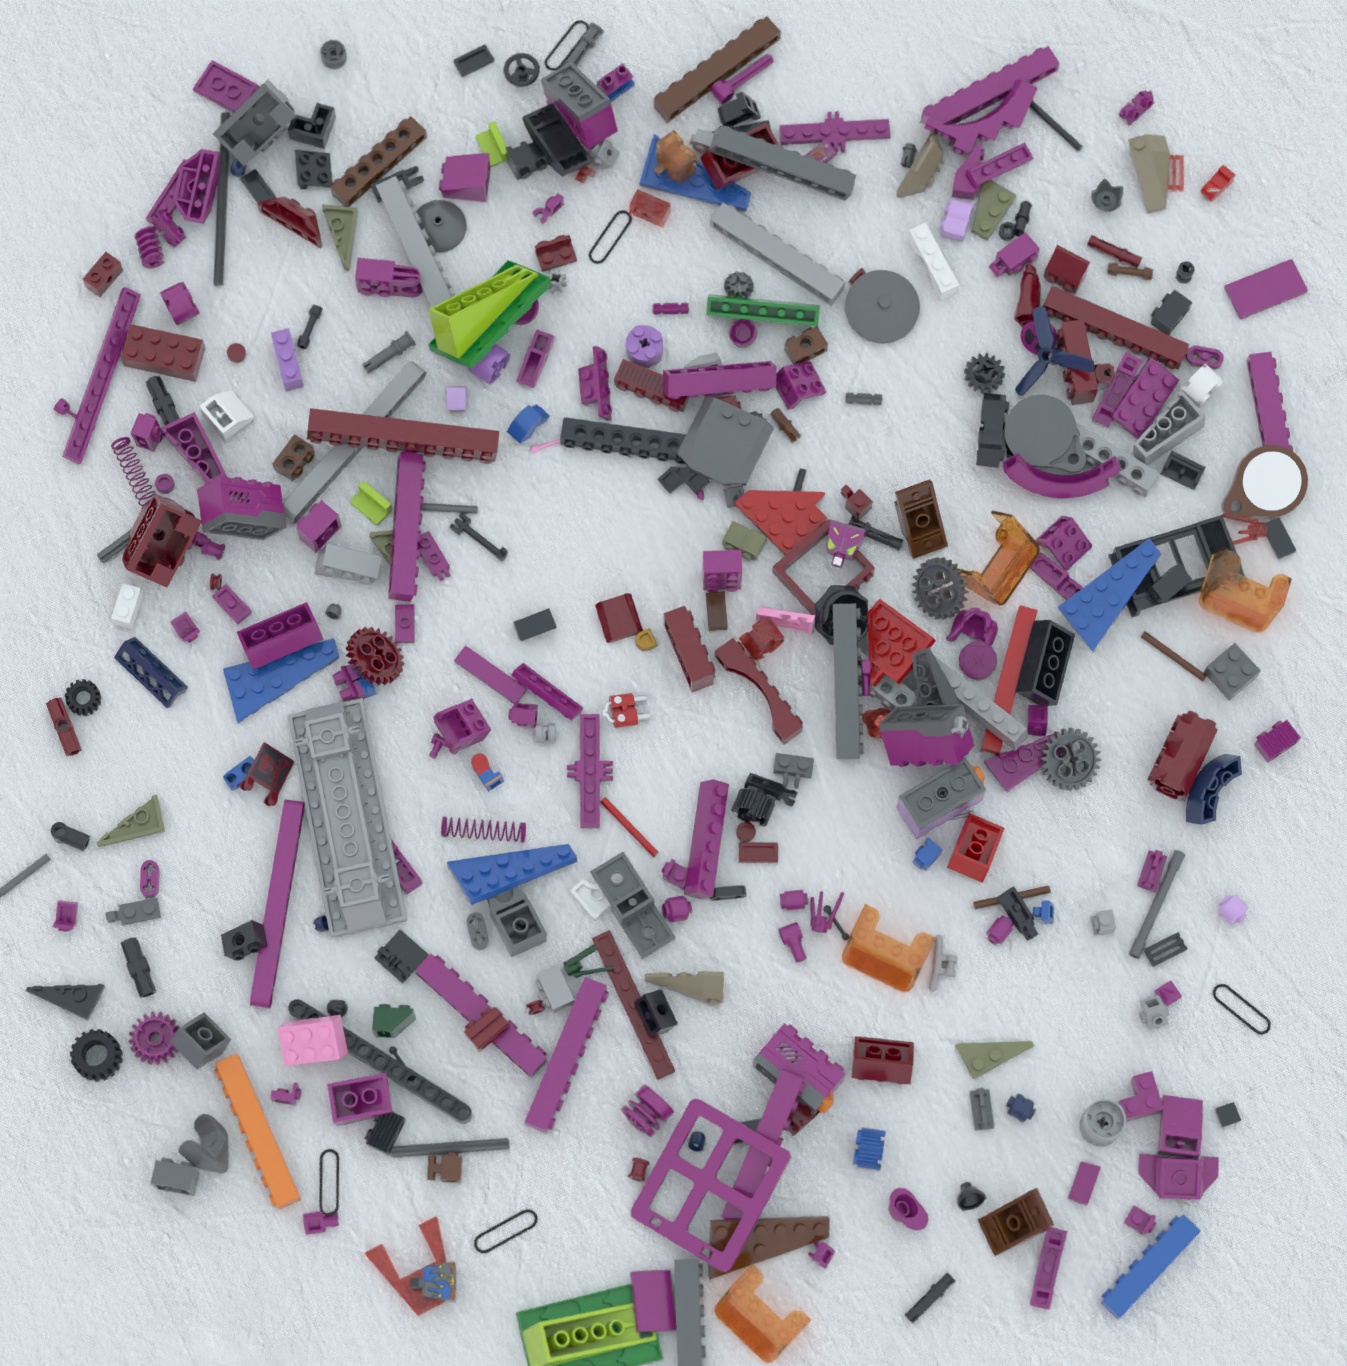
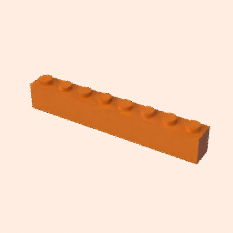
M236 1053L216 1062L217 1069L214 1071L218 1080L222 1079L225 1086L222 1087L226 1098H231L233 1104L230 1105L233 1115H238L240 1122L237 1124L241 1133H246L248 1140L245 1143L249 1152L253 1151L256 1156L253 1161L257 1170L261 1169L264 1176L261 1177L264 1187H269L272 1193L268 1195L272 1205H277L280 1210L300 1201L301 1197L239 1055Z

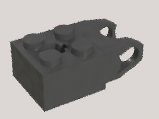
M519 887L511 889L512 898L507 902H500L494 896L487 899L490 917L511 958L547 941V933L530 900H528L526 894Z

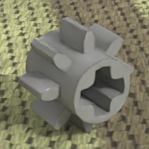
M559 269L555 272L550 270L548 277L551 279V284L549 288L553 294L555 291L562 293L563 286L567 287V282L564 281L567 279L566 274L562 275Z

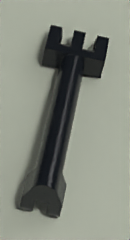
M460 513L459 515L464 520L463 522L458 518L454 520L459 526L458 528L453 524L449 526L459 536L463 531L500 561L506 559L508 551L504 547L498 549L469 526L471 519L465 514Z

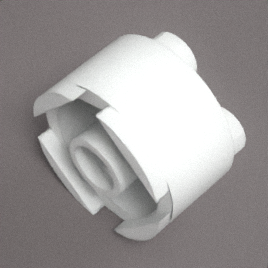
M1205 363L1179 391L1183 390L1193 403L1200 407L1223 382Z

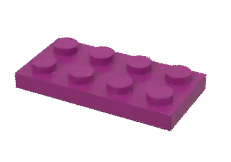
M1152 357L1148 358L1110 418L1135 438L1139 439L1149 428L1180 379Z

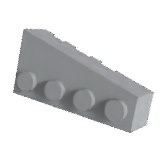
M1181 390L1175 400L1171 401L1167 406V409L1156 418L1152 426L1134 443L1133 455L1139 461L1149 465L1203 428L1206 416L1186 393Z

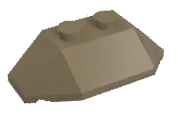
M935 131L930 133L899 185L896 197L902 198L925 192L927 186H932L936 171L940 172L944 164L942 162L943 153Z

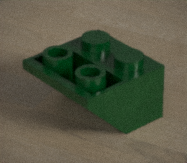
M379 1004V1007H374L372 1031L375 1037L396 1038L416 1020L414 1008H410L409 1005H399L398 1008H394L389 1004Z

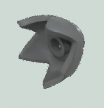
M1105 178L1099 183L1096 190L1091 191L1092 201L1096 208L1101 211L1111 212L1122 204L1123 186L1112 187ZM1108 198L1110 201L1105 202L1103 199Z

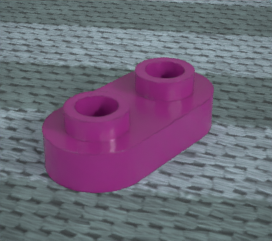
M1195 345L1188 349L1186 360L1194 366L1202 367L1206 363L1211 369H1217L1222 365L1224 356L1220 350ZM1192 355H1197L1198 359H1194ZM1214 358L1217 362L1213 363L1210 359Z

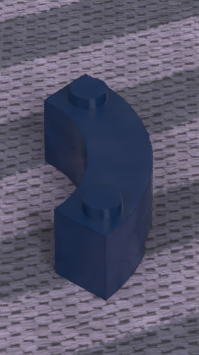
M1223 754L1214 758L1203 767L1195 778L1189 792L1186 806V822L1202 825L1216 821L1218 794L1221 788L1227 786L1234 778L1242 775L1240 756Z

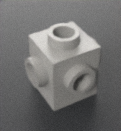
M604 139L590 147L588 155L593 160L592 164L602 169L612 168L620 152L612 146L610 141Z
M1159 995L1140 1000L1142 1012H1139L1140 1019L1143 1024L1146 1023L1149 1030L1168 1024L1167 1016H1169V1010Z

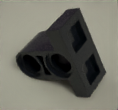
M742 91L736 94L737 99L717 109L722 126L733 127L750 118L753 120L761 118L756 101Z

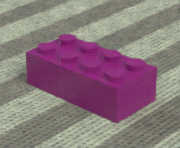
M307 602L236 632L252 669L262 667L271 661L281 659L285 655L297 652L306 646L323 640L318 624Z

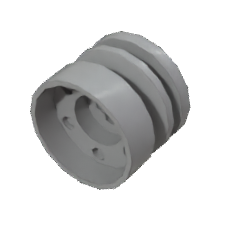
M1111 1099L1096 1100L1086 1109L1079 1121L1082 1137L1094 1146L1104 1147L1112 1144L1126 1126V1115L1123 1108L1117 1102ZM1099 1121H1102L1103 1128H1100Z

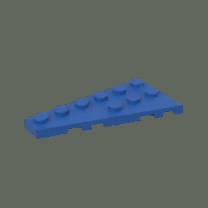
M569 844L449 861L447 866L469 903L473 905L577 862V856Z

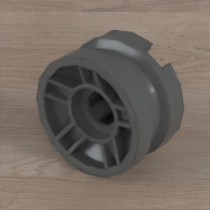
M326 41L320 49L322 62L327 68L338 69L345 64L347 59L346 50L340 41Z

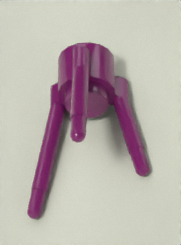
M823 891L819 893L816 916L814 897H811V931L827 933V929H831L844 892L840 893L828 921L827 917L821 916Z

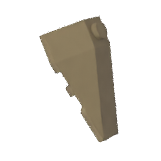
M700 971L696 976H692V974L687 972H680L676 976H672V973H645L646 982L701 1002H707V1005L717 1006L719 1003H723L724 972Z

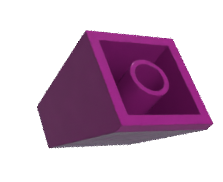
M489 153L446 156V161L441 166V174H444L443 180L439 181V191H442V198L486 202L491 172Z

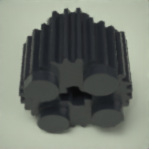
M748 786V789L742 788L739 790L731 811L736 812L738 819L742 821L758 822L759 826L766 827L775 807L776 798L768 794L759 793V789L754 786Z

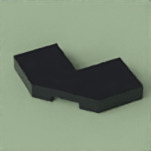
M670 467L657 479L670 494L683 482L696 495L710 483L706 477L684 467Z

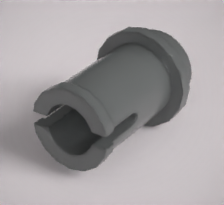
M906 143L902 148L904 152L900 165L905 168L908 165V168H910L917 149L916 145Z

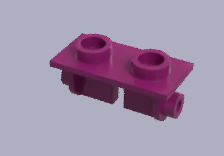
M1146 90L1140 91L1131 100L1134 105L1128 102L1120 109L1119 116L1122 119L1126 118L1128 126L1138 120L1155 103L1151 90L1149 92Z
M163 208L151 217L152 223L159 232L164 229L167 230L162 236L170 246L176 247L186 238L183 229L175 224L171 214Z
M1148 851L1137 884L1138 887L1156 892L1167 856L1162 855V851Z

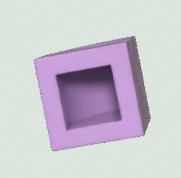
M448 386L447 410H466L467 386Z

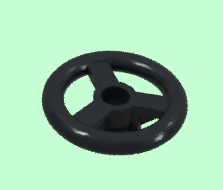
M517 53L506 60L503 72L509 83L518 87H525L537 80L540 66L532 55ZM521 58L531 61L534 69L527 68L522 63ZM515 60L517 67L510 76L509 66Z

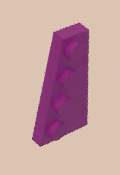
M1045 736L1030 744L1018 747L1016 751L1004 752L999 754V756L984 760V764L1004 790L1009 792L1042 768L1039 765L1043 764L1044 760H1040L1039 757L1044 756V753L1040 749L1046 750L1043 742L1049 743L1050 741L1048 736ZM1060 747L1056 750L1057 756L1062 754Z

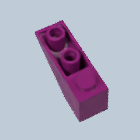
M982 142L978 143L956 171L952 197L974 200V195L979 193V186L973 187L965 171L979 165L980 160L983 161L985 150L981 149Z

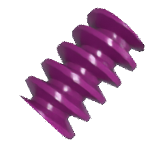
M155 226L144 227L138 230L134 236L142 265L149 269L159 267L165 263L161 260L164 254L160 253L162 247L158 246L160 245V240H157L159 235L154 233L157 230Z

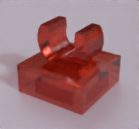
M585 166L578 170L579 172L575 179L584 184L587 175L594 178L596 171Z

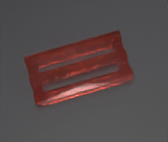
M1170 155V159H1172V185H1169L1168 173V190L1183 192L1184 155ZM1176 159L1179 160V185H1176Z

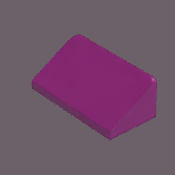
M1081 1161L1068 1199L1087 1206L1101 1167Z

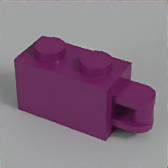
M1025 232L997 252L996 261L989 268L996 277H1000L1005 272L1008 276L1013 273L1018 274L1023 270L1024 265L1027 263L1031 264L1038 259L1040 248Z

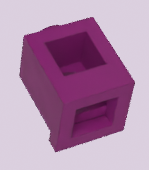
M515 703L512 709H509L508 719L511 720V723H517L518 726H528L530 724V728H535L538 705Z

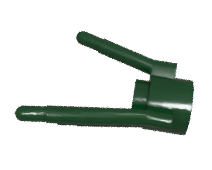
M594 944L563 962L568 976L574 975L575 978L582 975L614 970V967L580 971L583 968L580 960L597 950Z

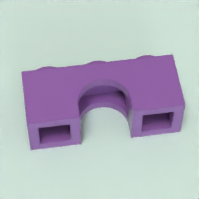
M289 328L271 332L285 391L304 387Z

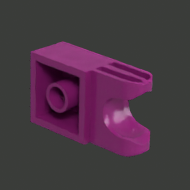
M357 259L355 282L358 293L367 296L378 294L381 297L401 296L411 298L418 297L422 293L421 275L416 267L395 265V261Z

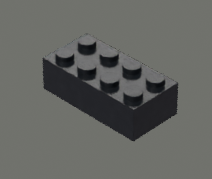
M1052 620L1033 621L1015 692L1038 705L1057 706L1075 634Z

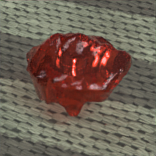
M887 708L867 710L863 713L862 721L867 725V731L871 737L883 739L878 724L891 712Z

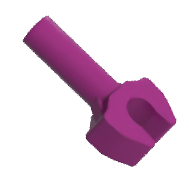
M862 660V696H870V661Z

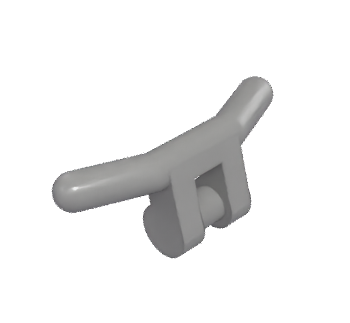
M940 934L935 936L934 960L929 984L931 992L937 989L939 975L955 977L956 975L954 967L958 957L942 955L943 937ZM942 962L947 963V968H941Z

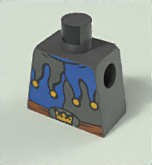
M448 1262L423 1267V1277H411V1289H423V1297L427 1299L456 1303V1263Z

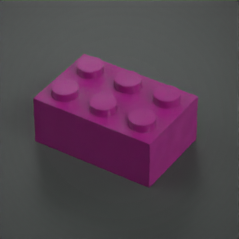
M741 550L703 551V590H707V592H718L719 590L735 592L741 589Z

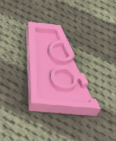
M758 607L757 621L812 634L815 615L774 610L769 607Z

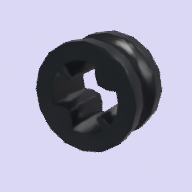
M1011 222L1002 223L999 229L1000 238L1006 241L1013 239L1015 236L1013 234L1015 225ZM1004 228L1007 230L1008 228L1011 229L1010 234H1005Z

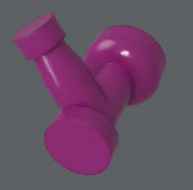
M436 732L431 740L434 746L429 756L436 759L442 746L449 748L445 739ZM449 748L450 753H452V754H454V755L457 754V752L453 753V752L451 751V749Z

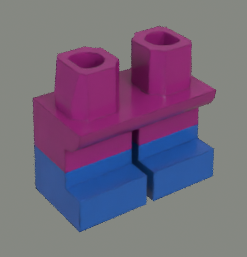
M622 63L598 80L596 86L612 102L620 96V93L623 94L635 86V82L632 80L634 76Z
M353 664L341 666V671L332 675L336 686L343 683L348 685V688L339 691L343 702L360 698L365 699L376 695L374 685L370 684L369 679L363 681V675L357 676L358 671H352Z

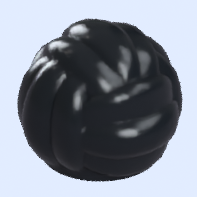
M330 1000L327 1004V1012L330 1016L341 1015L342 1018L348 1011L346 1001Z

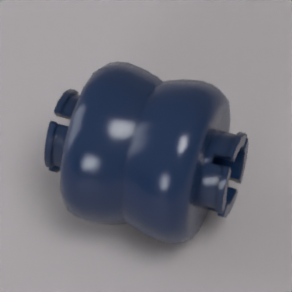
M1020 1093L1016 1094L1015 1097L1011 1095L1006 1103V1107H1008L1007 1114L1016 1117L1020 1122H1025L1027 1118L1031 1120L1036 1111L1033 1108L1035 1103Z

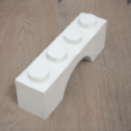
M924 223L910 229L908 240L915 254H918L924 261L931 277L932 286L940 301L957 294L959 285L927 224Z

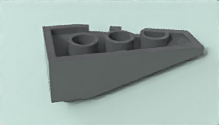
M926 648L912 653L913 673L917 686L915 696H917L918 706L960 704L957 695L931 649Z

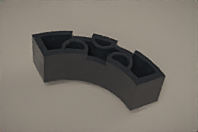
M985 392L983 394L980 424H983V427H979L976 465L999 468L1000 461L1003 462L1004 450H1001L1004 414L1008 413L1009 402H1006V395Z

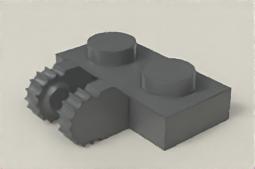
M776 753L773 773L784 775L782 787H787L788 775L796 776L794 788L799 789L800 777L810 779L812 777L814 758Z

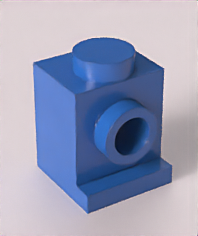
M929 837L925 840L926 846L921 845L916 850V857L912 861L919 869L923 868L925 871L938 859L943 851Z

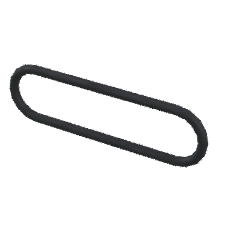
M575 21L567 30V32L563 35L560 41L556 44L553 50L549 53V55L546 57L545 66L549 70L556 71L559 68H561L562 65L569 58V56L572 54V52L575 50V48L578 46V44L580 43V39L558 67L551 68L548 66V59L551 57L554 51L558 48L561 42L565 39V37L577 23L585 24V33L587 32L589 26L585 21Z
M621 210L613 216L589 252V259L593 263L600 264L604 262L632 221L629 212ZM620 213L627 214L629 221L607 254L600 261L594 260L591 254L615 218Z
M1219 984L1214 988L1213 996L1215 1000L1250 1029L1262 1035L1269 1032L1271 1028L1270 1020L1226 984ZM1219 987L1227 988L1263 1017L1268 1023V1028L1262 1032L1256 1030L1219 1000L1216 996V990Z
M327 1149L320 1155L319 1209L323 1211V1215L333 1216L339 1208V1154L333 1149ZM327 1152H333L336 1155V1208L332 1213H325L322 1209L323 1156Z
M526 1209L486 1230L475 1238V1249L480 1253L490 1252L530 1230L537 1224V1214L531 1209ZM530 1212L534 1215L535 1221L531 1226L487 1250L478 1248L477 1241L483 1235L523 1213Z

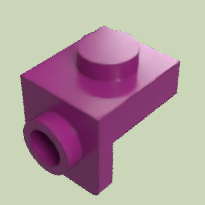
M186 611L170 621L183 642L188 641L190 643L198 638L197 634L200 633V630Z
M63 900L57 902L56 921L53 923L54 928H58L59 931L68 932L76 926L78 902Z

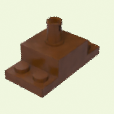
M931 479L896 491L897 501H894L901 532L907 540L911 557L914 559L947 547L948 543Z
M1037 1188L978 1219L994 1256L1033 1239L1054 1225Z

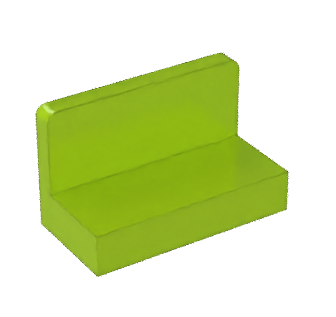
M495 121L488 123L489 130L476 135L482 152L489 153L491 167L507 161V146Z
M362 481L358 485L359 492L350 500V503L375 525H379L393 510L392 505L365 481Z

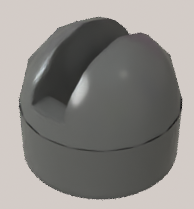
M334 603L330 604L325 611V614L334 620H338L342 613L340 605H335Z

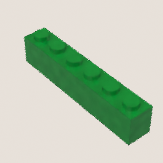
M709 294L706 315L818 326L820 305Z

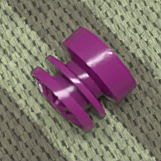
M643 1084L635 1093L640 1102L637 1104L629 1100L628 1104L633 1110L624 1105L621 1111L638 1131L652 1138L655 1132L650 1126L659 1130L660 1126L656 1119L658 1118L666 1122L674 1113V1110L654 1090Z

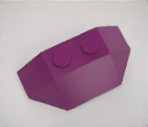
M200 149L180 166L173 202L185 221L204 224L212 211L219 179V152Z

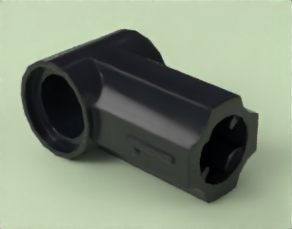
M57 822L51 827V835L56 842L64 843L83 852L87 848L91 838L90 835L68 827L62 822ZM58 829L65 830V834L63 836L59 837L55 835Z

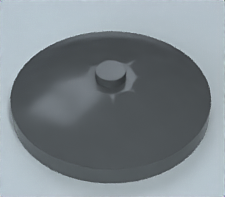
M875 270L860 276L852 284L846 297L845 312L851 327L861 337L875 343H891L902 339L913 329L919 316L920 302L915 288L905 277L888 270Z

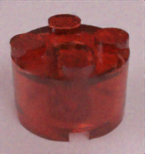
M770 618L763 622L761 620L756 622L752 626L753 630L751 632H746L739 638L742 645L755 661L765 658L763 654L774 652L784 642L783 639H785L784 635Z

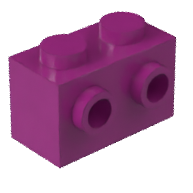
M138 413L131 430V435L138 447L154 452L157 444L161 443L163 439L161 427L154 415Z

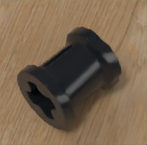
M1184 261L1179 265L1176 273L1178 282L1187 284L1191 281L1195 271V267L1191 262Z

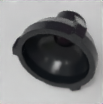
M970 1182L960 1185L961 1191L957 1196V1205L962 1211L975 1209L986 1200L985 1193L975 1186L972 1187Z

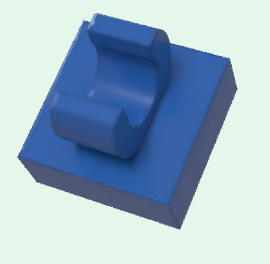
M1043 900L1041 907H1033V915L1036 918H1041L1045 924H1053L1054 904L1049 900Z

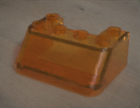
M1225 549L1213 554L1199 597L1200 606L1210 613L1255 633L1265 631L1283 608L1292 578L1283 574L1275 575L1271 580L1270 587H1267L1238 574L1241 559L1237 553Z
M865 904L843 950L842 962L846 966L895 990L907 993L913 989L935 943L936 937L927 933H919L915 936L911 946L899 942L875 930L880 918L879 912Z
M751 1264L718 1301L714 1311L716 1317L765 1363H772L810 1324L811 1319L800 1310L790 1312L784 1320L775 1314L754 1293L761 1285L763 1275L754 1264Z

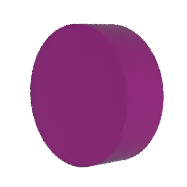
M161 474L155 480L156 489L162 494L170 493L174 489V480L168 474Z

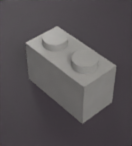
M559 965L537 974L538 980L535 983L539 991H543L546 996L543 1000L547 1009L551 1008L553 1013L574 1004V998Z

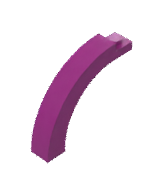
M1019 453L1003 462L1004 473L1017 485L1032 493L1051 498H1075L1095 493L1109 486L1108 478L1116 476L1121 471L1120 461L1116 456L1089 471L1073 475H1056L1041 471L1025 461Z

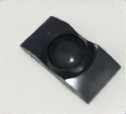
M553 103L523 116L522 120L531 140L540 146L548 164L559 175L564 177L592 164L593 160Z

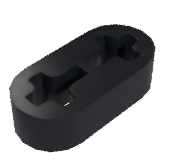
M736 885L714 888L713 897H710V900L719 901L744 898L747 896L746 886Z

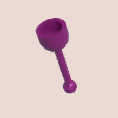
M61 398L54 406L53 410L61 415L68 413L76 419L77 415L70 411V405L65 399Z

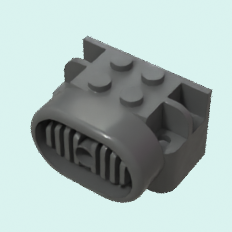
M267 79L215 130L213 135L245 166L260 151L264 153L274 142L272 139L275 138L277 140L286 130L285 126L297 115L287 96ZM256 114H262L265 120L262 122L257 120Z

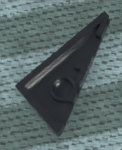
M103 984L27 987L25 991L88 1020L105 986Z

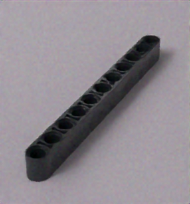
M300 999L292 1000L288 1006L289 1013L295 1020L310 1019L312 1016H318L319 1018L328 1017ZM297 1005L303 1007L302 1012L299 1014L293 1013V1009ZM343 1027L345 1037H352V1042L347 1045L349 1054L379 1073H386L387 1078L458 1123L466 1124L471 1121L472 1111L466 1103ZM361 1047L369 1048L366 1055L358 1053ZM379 1057L385 1058V1063L381 1066L375 1064V1060ZM396 1067L402 1069V1073L399 1076L391 1074L392 1070ZM412 1077L419 1080L418 1084L414 1087L408 1085V1081ZM429 1088L435 1090V1094L432 1097L424 1095L425 1091ZM444 1099H450L452 1104L450 1107L444 1108L441 1106V1102ZM461 1109H466L468 1116L460 1118L458 1117V1112Z

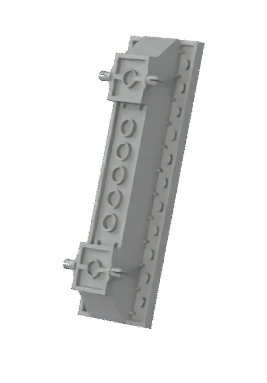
M364 699L342 701L288 715L330 937H339L408 921Z

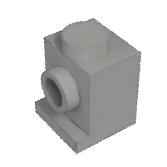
M697 128L696 134H692L689 144L693 145V149L697 152L704 154L711 147L714 133Z
M1113 909L1097 911L1095 916H1091L1094 936L1114 933L1116 925Z

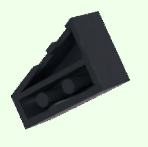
M526 141L520 142L521 146L513 149L511 146L506 147L507 163L517 180L521 178L526 179L532 173L542 171L549 165L544 152L535 142L527 144Z

